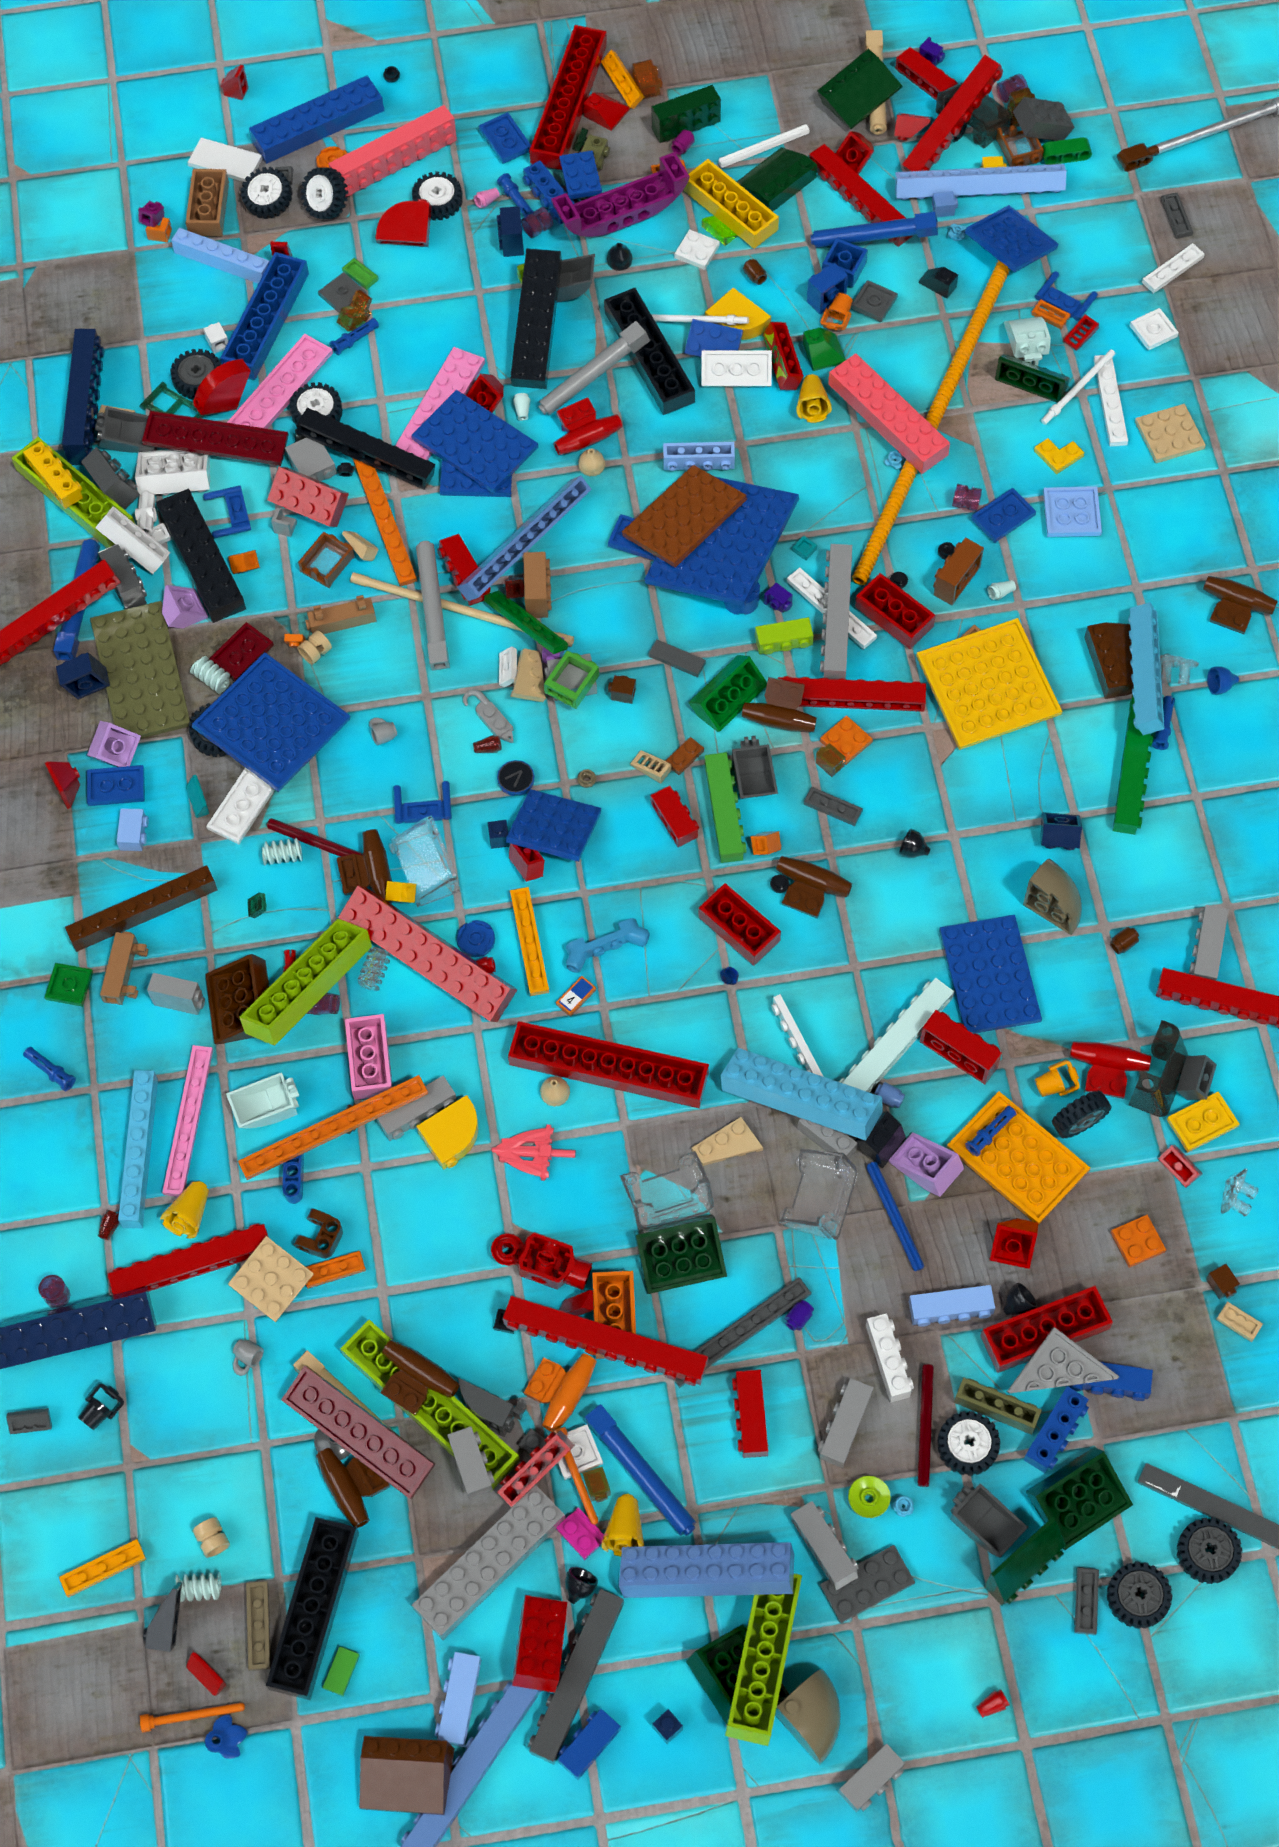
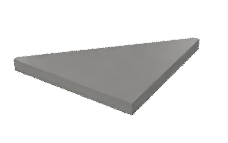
M1053 1327L1009 1387L1007 1393L1115 1380L1119 1376Z

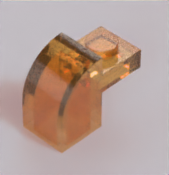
M356 290L351 305L341 308L337 323L348 332L366 323L372 313L369 311L372 298L363 291Z

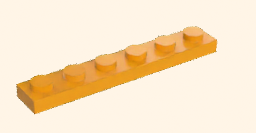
M529 887L510 890L530 996L549 993Z

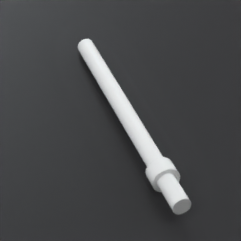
M651 314L653 319L658 322H692V319L710 323H727V325L749 323V317H737L736 315Z
M1112 349L1057 404H1054L1049 409V412L1041 419L1042 424L1046 425L1053 417H1057L1061 413V409L1115 355Z

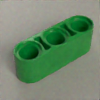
M1085 137L1052 141L1042 145L1043 159L1047 165L1084 161L1092 156L1089 141Z

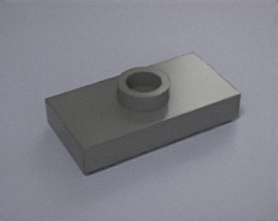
M49 1408L9 1412L6 1416L10 1434L52 1429Z

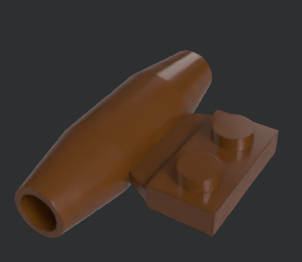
M1208 576L1203 590L1221 599L1215 606L1210 622L1243 635L1250 622L1251 611L1272 615L1278 602L1257 589L1224 578Z
M768 677L765 691L767 703L744 702L741 715L745 719L764 726L796 732H814L817 717L796 710L802 702L805 684Z
M367 830L363 832V856L351 854L337 858L343 892L346 896L353 894L358 885L363 887L370 886L374 893L385 900L387 881H392L386 850L378 830Z
M781 856L776 867L777 871L795 881L788 887L782 905L817 919L825 902L824 893L848 897L853 884L833 871L804 860Z
M392 1339L385 1345L382 1354L400 1371L391 1375L380 1393L416 1416L425 1403L428 1389L452 1398L459 1389L460 1384L449 1373L415 1349Z
M331 1448L320 1451L316 1458L323 1479L337 1506L353 1527L360 1528L370 1520L362 1497L375 1496L390 1488L389 1483L356 1457L345 1467Z

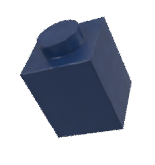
M507 821L488 822L491 849L509 847L510 843L506 842L508 835Z
M668 1709L652 1723V1728L668 1744L683 1730V1725Z

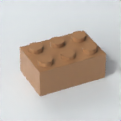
M524 552L526 611L535 618H548V610H552L550 559H546L545 552Z

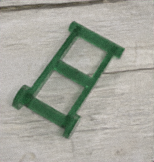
M161 382L139 405L142 410L147 408L150 411L174 414L184 404L198 412L193 402L167 388L164 382ZM161 392L177 400L166 412L151 404ZM198 412L194 418L202 419L205 415H201Z

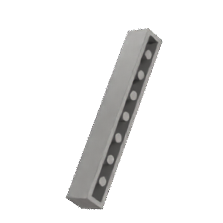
M831 544L830 551H826V562H829V566H826L825 577H829V580L825 582L824 593H828V598L824 597L823 608L827 609V613H823V624H826V629H822V640H825V645H821V656H824V661L820 663V672H824L823 678L838 680L841 678L846 679L852 545Z

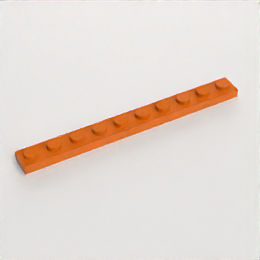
M352 458L399 586L417 582L415 572L376 469Z
M418 1075L239 1160L238 1163L246 1180H249L427 1095L428 1091Z

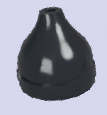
M617 243L608 251L607 263L610 268L622 271L629 268L632 264L631 251L622 243Z
M909 829L902 842L899 854L908 858L928 856L931 849L927 846L920 832Z
M1016 1283L1007 1294L1003 1311L1006 1315L1023 1314L1035 1309L1037 1302L1032 1293L1023 1284Z
M571 1567L565 1579L568 1601L575 1604L580 1599L591 1595L598 1584L596 1576L585 1569Z

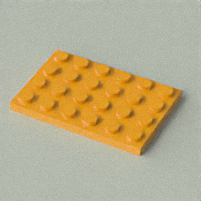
M1000 1091L995 1094L946 1147L957 1153L962 1162L1030 1220L1038 1222V1225L1090 1171V1167ZM1007 1106L1012 1107L1016 1112V1116L992 1138V1143L986 1145L980 1151L981 1154L979 1156L971 1154L967 1150L965 1143L971 1141L977 1135L978 1130H984ZM1001 1119V1120L994 1126V1128H996V1127L1003 1121V1119Z

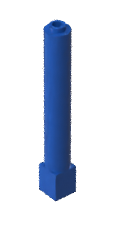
M936 212L915 214L914 218L816 230L811 235V244L815 245V248L832 246L836 238L848 243H859L917 235L918 238L938 235V219Z
M88 539L82 542L74 579L96 565L100 545L95 540ZM85 609L62 623L61 631L57 633L53 649L57 660L69 661L76 658L79 647L78 636Z
M600 1404L585 1416V1423L599 1440L604 1442L680 1536L683 1534L687 1536L695 1530L694 1525L696 1523L694 1518L618 1428L616 1422L605 1408Z

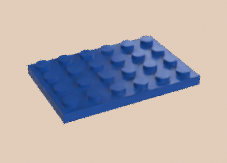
M457 389L411 435L412 440L493 494L538 448L536 441Z
M1015 915L940 927L939 932L961 1021L968 1031L974 1034L1042 1021Z

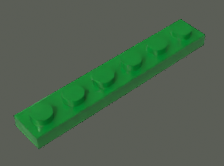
M499 590L485 595L484 601L552 654L568 649V643Z

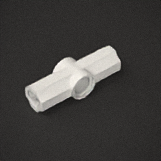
M146 491L142 492V495L139 496V506L135 509L137 526L151 536L153 534L154 522L157 521L156 498L154 494Z

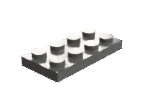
M895 1545L857 1564L859 1567L857 1570L858 1578L837 1591L829 1580L820 1584V1588L840 1624L915 1584Z

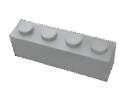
M1205 905L1204 910L1199 912L1198 922L1201 925L1200 928L1196 929L1195 939L1198 940V943L1193 947L1192 956L1195 957L1194 963L1191 962L1189 974L1217 980L1229 909Z
M444 1076L425 1086L428 1091L427 1095L377 1118V1123L389 1141L401 1138L404 1132L417 1128L416 1126L457 1101L455 1092Z
M851 1378L848 1384L844 1383L840 1395H843L841 1403L836 1402L833 1414H836L833 1422L829 1420L825 1430L828 1436L826 1441L821 1440L818 1452H821V1460L841 1468L844 1467L874 1387Z
M813 1501L792 1512L791 1520L837 1591L858 1578L857 1570L859 1567L853 1558L849 1559L847 1556V1548L843 1541L836 1539V1531L831 1523L827 1524L824 1520L825 1514L821 1507H816Z

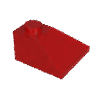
M593 92L583 103L584 117L610 131L614 129L630 110L629 106L604 93Z
M898 113L894 136H898L897 139L907 140L928 125L932 117Z
M850 131L835 154L859 175L874 153L872 143L861 133Z
M480 374L466 396L493 413L504 396V386L494 375Z
M46 762V768L67 809L71 808L80 787L78 778H80L79 772L76 767L72 768L69 762Z
M1018 1218L997 1223L990 1261L1030 1269L1038 1234V1222Z

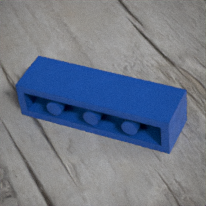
M1101 1362L1117 1374L1119 1378L1068 1386L1077 1392L1089 1390L1092 1394L1096 1395L1109 1393L1116 1398L1128 1396L1136 1401H1144L1151 1394L1153 1370Z

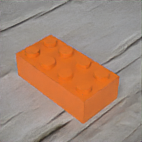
M633 1271L592 1273L594 1321L636 1334ZM596 1354V1359H605L604 1355Z

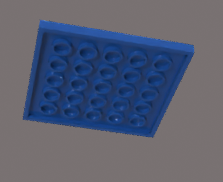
M264 652L192 723V728L279 792L350 720V715Z

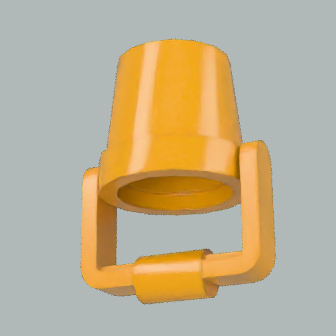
M1067 1059L1049 1066L1050 1071L1034 1079L1041 1097L1055 1093L1063 1096L1078 1090L1080 1087L1077 1071ZM1066 1064L1070 1078L1075 1086L1065 1089L1061 1076L1056 1069Z

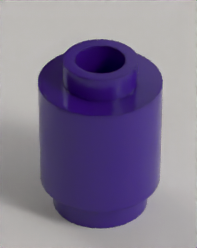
M804 1300L797 1302L785 1316L786 1326L793 1331H800L812 1317L814 1308Z

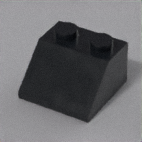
M883 1111L867 1140L856 1138L855 1141L881 1168H884L888 1160L904 1142L906 1136L901 1123L888 1111Z

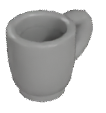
M381 718L370 720L371 735L376 745L389 742L397 736V730L393 722H386Z
M240 1339L233 1348V1353L236 1356L233 1363L234 1372L239 1376L247 1374L250 1368L255 1367L260 1362L264 1349L249 1340ZM240 1360L247 1366L245 1368H241L238 1364V1361Z

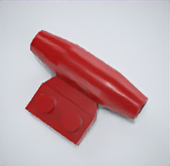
M587 397L557 411L556 414L564 429L570 432L555 441L554 447L558 455L582 450L606 439L623 427L622 421L617 414L596 419V411Z
M1072 1042L1070 1051L1071 1058L1093 1065L1087 1072L1084 1092L1092 1093L1093 1091L1100 1090L1105 1096L1124 1099L1127 1077L1125 1071H1149L1151 1064L1150 1055L1127 1047L1099 1042Z

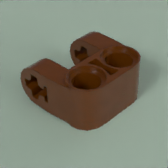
M311 1209L307 1220L320 1226L321 1229L315 1241L298 1235L294 1246L303 1252L326 1259L334 1254L343 1235V1229L337 1218L317 1209ZM332 1226L338 1227L335 1232L328 1231ZM323 1244L329 1245L326 1250L319 1249Z

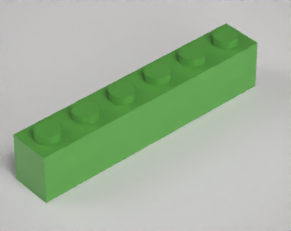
M727 752L705 755L704 764L720 862L742 861L743 853H746V843L741 840L744 832L743 826L739 825L738 822L741 819L740 809H736L735 804L738 803L737 792H733L735 778L734 775H730V770H733L732 760L728 759Z

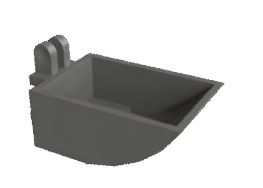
M595 254L562 260L557 302L577 298L590 288L593 279Z
M106 406L104 413L99 412L97 414L95 430L97 431L96 440H99L98 447L135 453L154 450L155 446L143 445L142 443L148 415Z
M751 736V740L748 737H744V741L740 742L741 748L732 749V764L740 798L778 794L769 744L760 746L759 739H756V736Z
M458 1378L466 1408L494 1433L505 1437L506 1433H510L515 1425L514 1418L522 1419V1415L527 1408L524 1399H520L514 1408L513 1404Z
M979 1484L976 1488L964 1486L961 1492L953 1499L956 1505L951 1509L952 1515L950 1520L978 1545L999 1558L1028 1528L982 1484Z

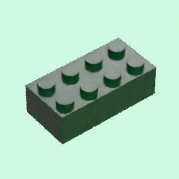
M713 85L651 106L652 130L659 143L676 138L682 130L693 132L720 122L721 98Z

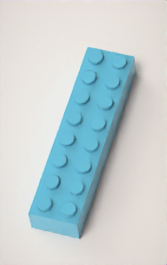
M741 1048L737 1049L721 1074L722 1091L865 1141L883 1113L881 1096Z

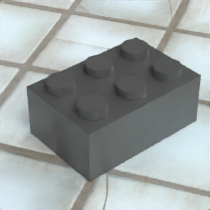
M1024 97L1013 111L1026 137L1059 141L1065 140L1074 129L1071 118L1061 102Z
M95 447L81 463L103 493L126 509L140 495L136 489L138 486L131 479H128L130 475L123 468H120L122 465L116 458L112 460V457L105 450L101 451Z
M117 544L98 553L101 561L105 559L121 581L114 590L124 608L129 609L147 604L145 600L147 593L143 587L144 584L140 576H137L134 565L129 562L125 549L121 550Z

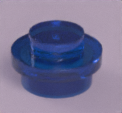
M727 967L720 972L721 979L725 984L735 985L737 983L739 974L734 968Z

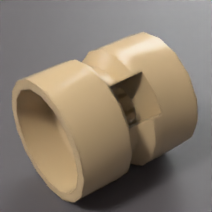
M316 630L309 636V641H303L297 649L300 655L309 664L313 665L321 658V655H325L332 649V645L324 634Z
M217 1518L205 1520L193 1529L197 1541L202 1542L200 1547L206 1558L216 1556L230 1546L225 1533H221L222 1527Z

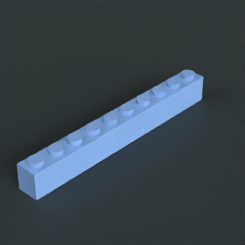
M1064 164L895 172V193L897 198L906 200L915 197L924 199L926 197H933V193L953 191L954 197L960 195L976 196V194L990 196L997 193L1008 195L1010 193L1025 194L1027 192L1042 193L1044 191L1060 192V190H1065L1067 171Z

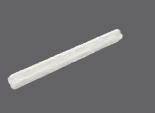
M807 124L771 137L718 159V163L721 168H724L809 134V127Z

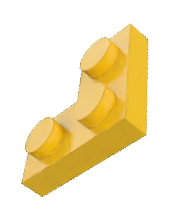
M1049 438L1034 447V452L1056 475L1084 457L1085 453L1074 441L1059 450Z

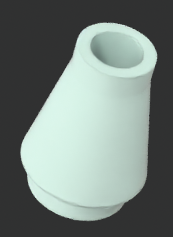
M518 393L513 399L518 420L520 421L528 419L531 399L526 393Z
M1010 580L992 583L988 587L989 597L992 600H1000L1016 590L1015 582Z

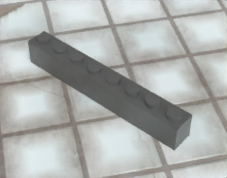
M600 1589L598 1594L594 1593L590 1605L593 1607L589 1614L586 1613L581 1623L584 1626L581 1634H576L572 1644L575 1648L572 1654H567L564 1661L565 1671L563 1674H559L557 1689L554 1694L551 1693L546 1702V1706H548L545 1715L541 1714L537 1726L540 1728L536 1735L533 1734L528 1743L531 1755L553 1765L557 1760L558 1753L563 1746L624 1605L623 1598Z

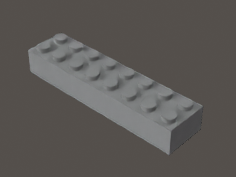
M535 1485L412 1604L414 1611L444 1640L556 1530V1527L565 1520V1514Z

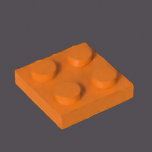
M846 715L820 738V742L847 765L873 742V739Z
M1148 1215L1112 1229L1110 1232L1129 1268L1166 1252V1248Z

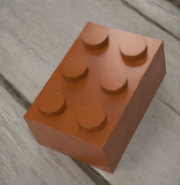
M966 537L961 543L958 542L953 555H949L946 558L944 567L942 569L939 568L935 574L934 596L953 605L980 569L984 547Z

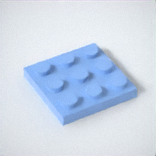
M1097 486L1043 488L1047 537L1101 536L1102 528Z

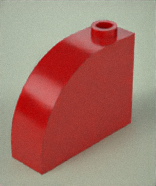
M417 199V201L400 202L390 207L379 220L376 230L377 243L428 247L432 208L430 202H427L425 199Z
M237 359L226 362L212 370L202 380L193 400L194 407L201 415L237 410L251 372L244 360Z

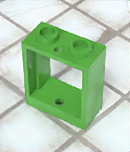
M567 650L545 681L544 691L546 694L577 709L598 679L599 666L593 661H587L579 654ZM568 663L589 673L576 692L556 683Z

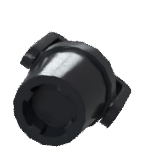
M99 1382L86 1396L87 1404L78 1418L92 1430H95L106 1418L112 1419L123 1406L124 1400L118 1396L119 1392L110 1385L106 1386ZM100 1387L111 1398L119 1401L112 1411L93 1397Z

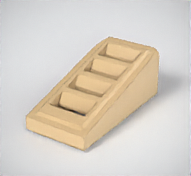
M343 531L342 535L362 560L373 561L379 550L376 546L356 532Z
M642 750L630 763L632 767L660 784L672 770L670 763ZM642 757L645 758L641 764L638 763ZM648 761H650L647 767L644 766Z

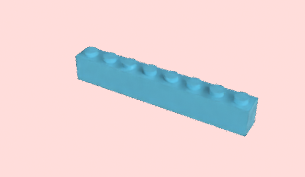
M1151 602L1130 608V616L1128 617L1131 626L1129 636L1132 643L1130 645V652L1132 654L1130 663L1133 669L1131 679L1134 684L1132 695L1135 700L1133 704L1135 712L1133 722L1135 728L1139 729L1143 735L1164 729L1158 612Z
M134 1070L118 1218L122 1228L143 1229L158 1078L154 1071Z

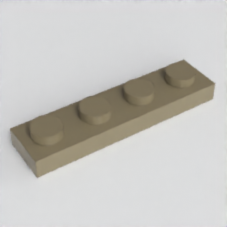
M268 1581L246 1583L248 1670L271 1669Z

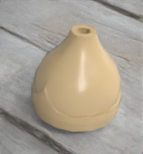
M592 448L585 450L579 458L580 471L587 476H597L603 472L605 459L602 453Z
M549 1077L542 1083L540 1095L547 1105L553 1107L561 1106L569 1098L570 1087L561 1077Z

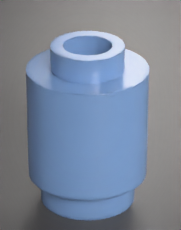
M886 1082L883 1085L879 1084L875 1091V1095L882 1097V1103L892 1108H899L905 1097L902 1090Z

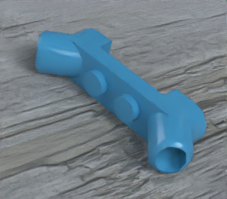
M636 919L624 920L618 923L619 930L588 943H585L582 937L567 944L565 949L569 957L566 961V966L572 972H581L586 959L593 956H601L605 951L618 949L628 942L643 947L647 944L650 933L647 929L639 927Z

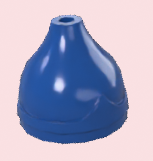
M1215 666L1208 672L1207 683L1212 694L1226 693L1234 684L1239 682V677L1225 667Z

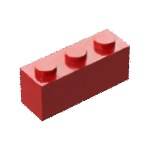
M668 786L650 795L652 807L677 847L698 838V823L695 819H691L689 809L686 805H682L680 795L676 790L673 791L672 787Z

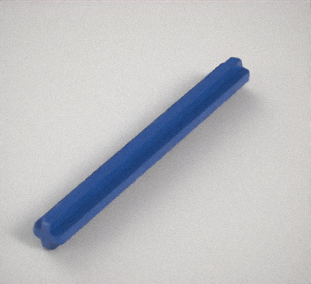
M872 1162L867 1165L870 1177L913 1270L919 1271L924 1268L923 1261L878 1164Z

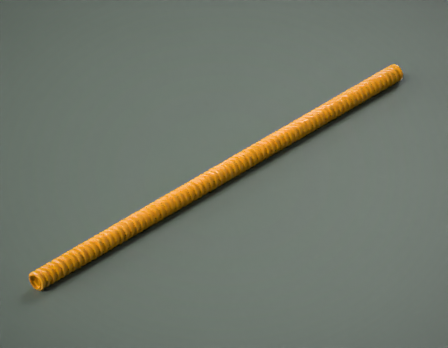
M1000 260L996 263L989 282L925 419L936 430L1009 274L1010 269ZM907 460L900 471L862 557L852 575V580L859 585L867 584V580L918 473V470Z

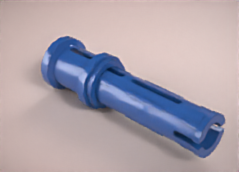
M502 174L497 180L498 185L502 186L505 195L511 197L516 206H520V211L525 218L531 217L530 214L533 215L534 211L519 193L517 184L513 183L510 174Z
M371 318L350 333H343L339 339L330 341L333 352L336 355H340L341 351L348 347L351 348L355 341L378 328L379 324L375 318Z
M1172 696L1163 697L1164 729L1155 732V739L1152 742V746L1158 750H1165L1169 746L1167 741L1168 736L1171 735L1170 721L1175 698H1172Z
M28 1047L24 1051L23 1056L49 1075L50 1081L59 1084L63 1091H68L73 1087L76 1078L73 1075H68L63 1067L55 1066L34 1050L33 1047Z
M1007 1106L984 1130H978L977 1135L971 1141L965 1143L967 1150L974 1156H979L981 1154L980 1151L986 1145L992 1143V1138L1016 1116L1015 1110ZM1001 1119H1003V1121H1002L996 1128H994V1126H995Z

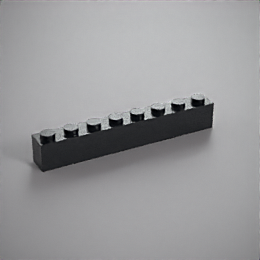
M306 408L298 421L297 434L424 490L434 475L435 464L429 460L420 458L413 453L404 451L397 446L352 428L316 410Z

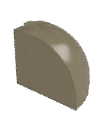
M1047 859L1030 878L1023 906L1072 935L1081 919V897L1074 881L1067 872L1051 859Z
M823 1669L815 1672L777 1706L775 1713L780 1722L819 1765L830 1754L836 1742L841 1718L837 1692Z

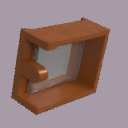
M1012 125L1009 128V134L1004 136L1001 128L997 129L996 141L1009 166H1026L1042 161L1043 148L1038 138L1026 137L1023 131L1017 132L1015 125Z
M323 532L300 559L298 564L301 573L330 588L339 574L355 557L350 544L343 543L334 535Z

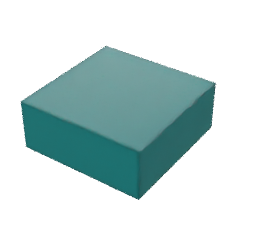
M804 535L792 547V551L804 560H807L817 550V544Z

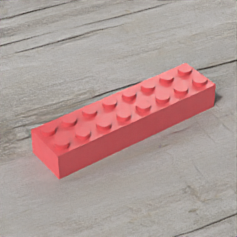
M442 105L328 163L329 168L336 169L337 172L342 174L341 177L345 179L343 183L347 184L345 190H348V194H345V197L351 196L353 193L457 141L455 119L445 105Z
M856 353L829 372L828 385L921 474L949 455L950 442Z

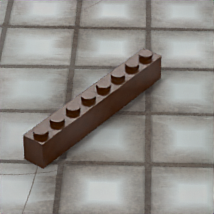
M206 865L70 924L65 929L76 952L114 936L116 932H124L218 891Z

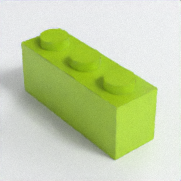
M809 617L755 627V639L759 655L772 654L777 651H789L794 648H807L813 645L814 635Z

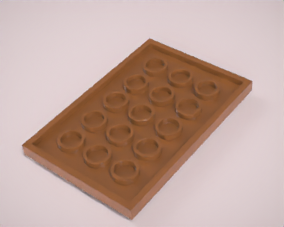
M692 465L622 531V535L676 568L747 500L746 494Z

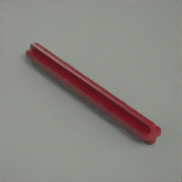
M270 818L267 823V828L294 839L297 838L301 842L337 856L343 857L351 854L363 856V853L276 819Z
M924 1364L922 1367L918 1461L919 1487H928L930 1477L934 1366L931 1364Z

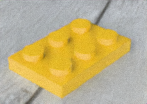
M1219 1091L1208 1096L1207 1100H1200L1167 1117L1169 1125L1187 1153L1230 1132L1240 1125Z

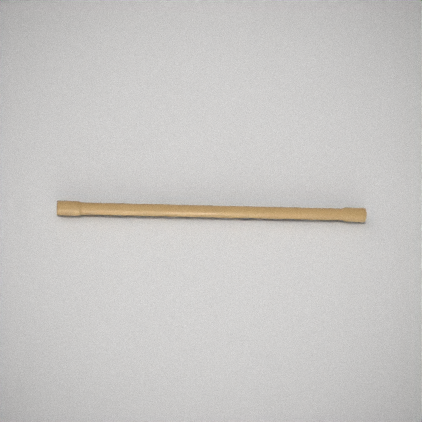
M355 572L351 575V583L423 603L422 593L372 579ZM441 599L443 609L524 632L505 617ZM554 632L558 636L565 638L568 646L572 647L574 636Z

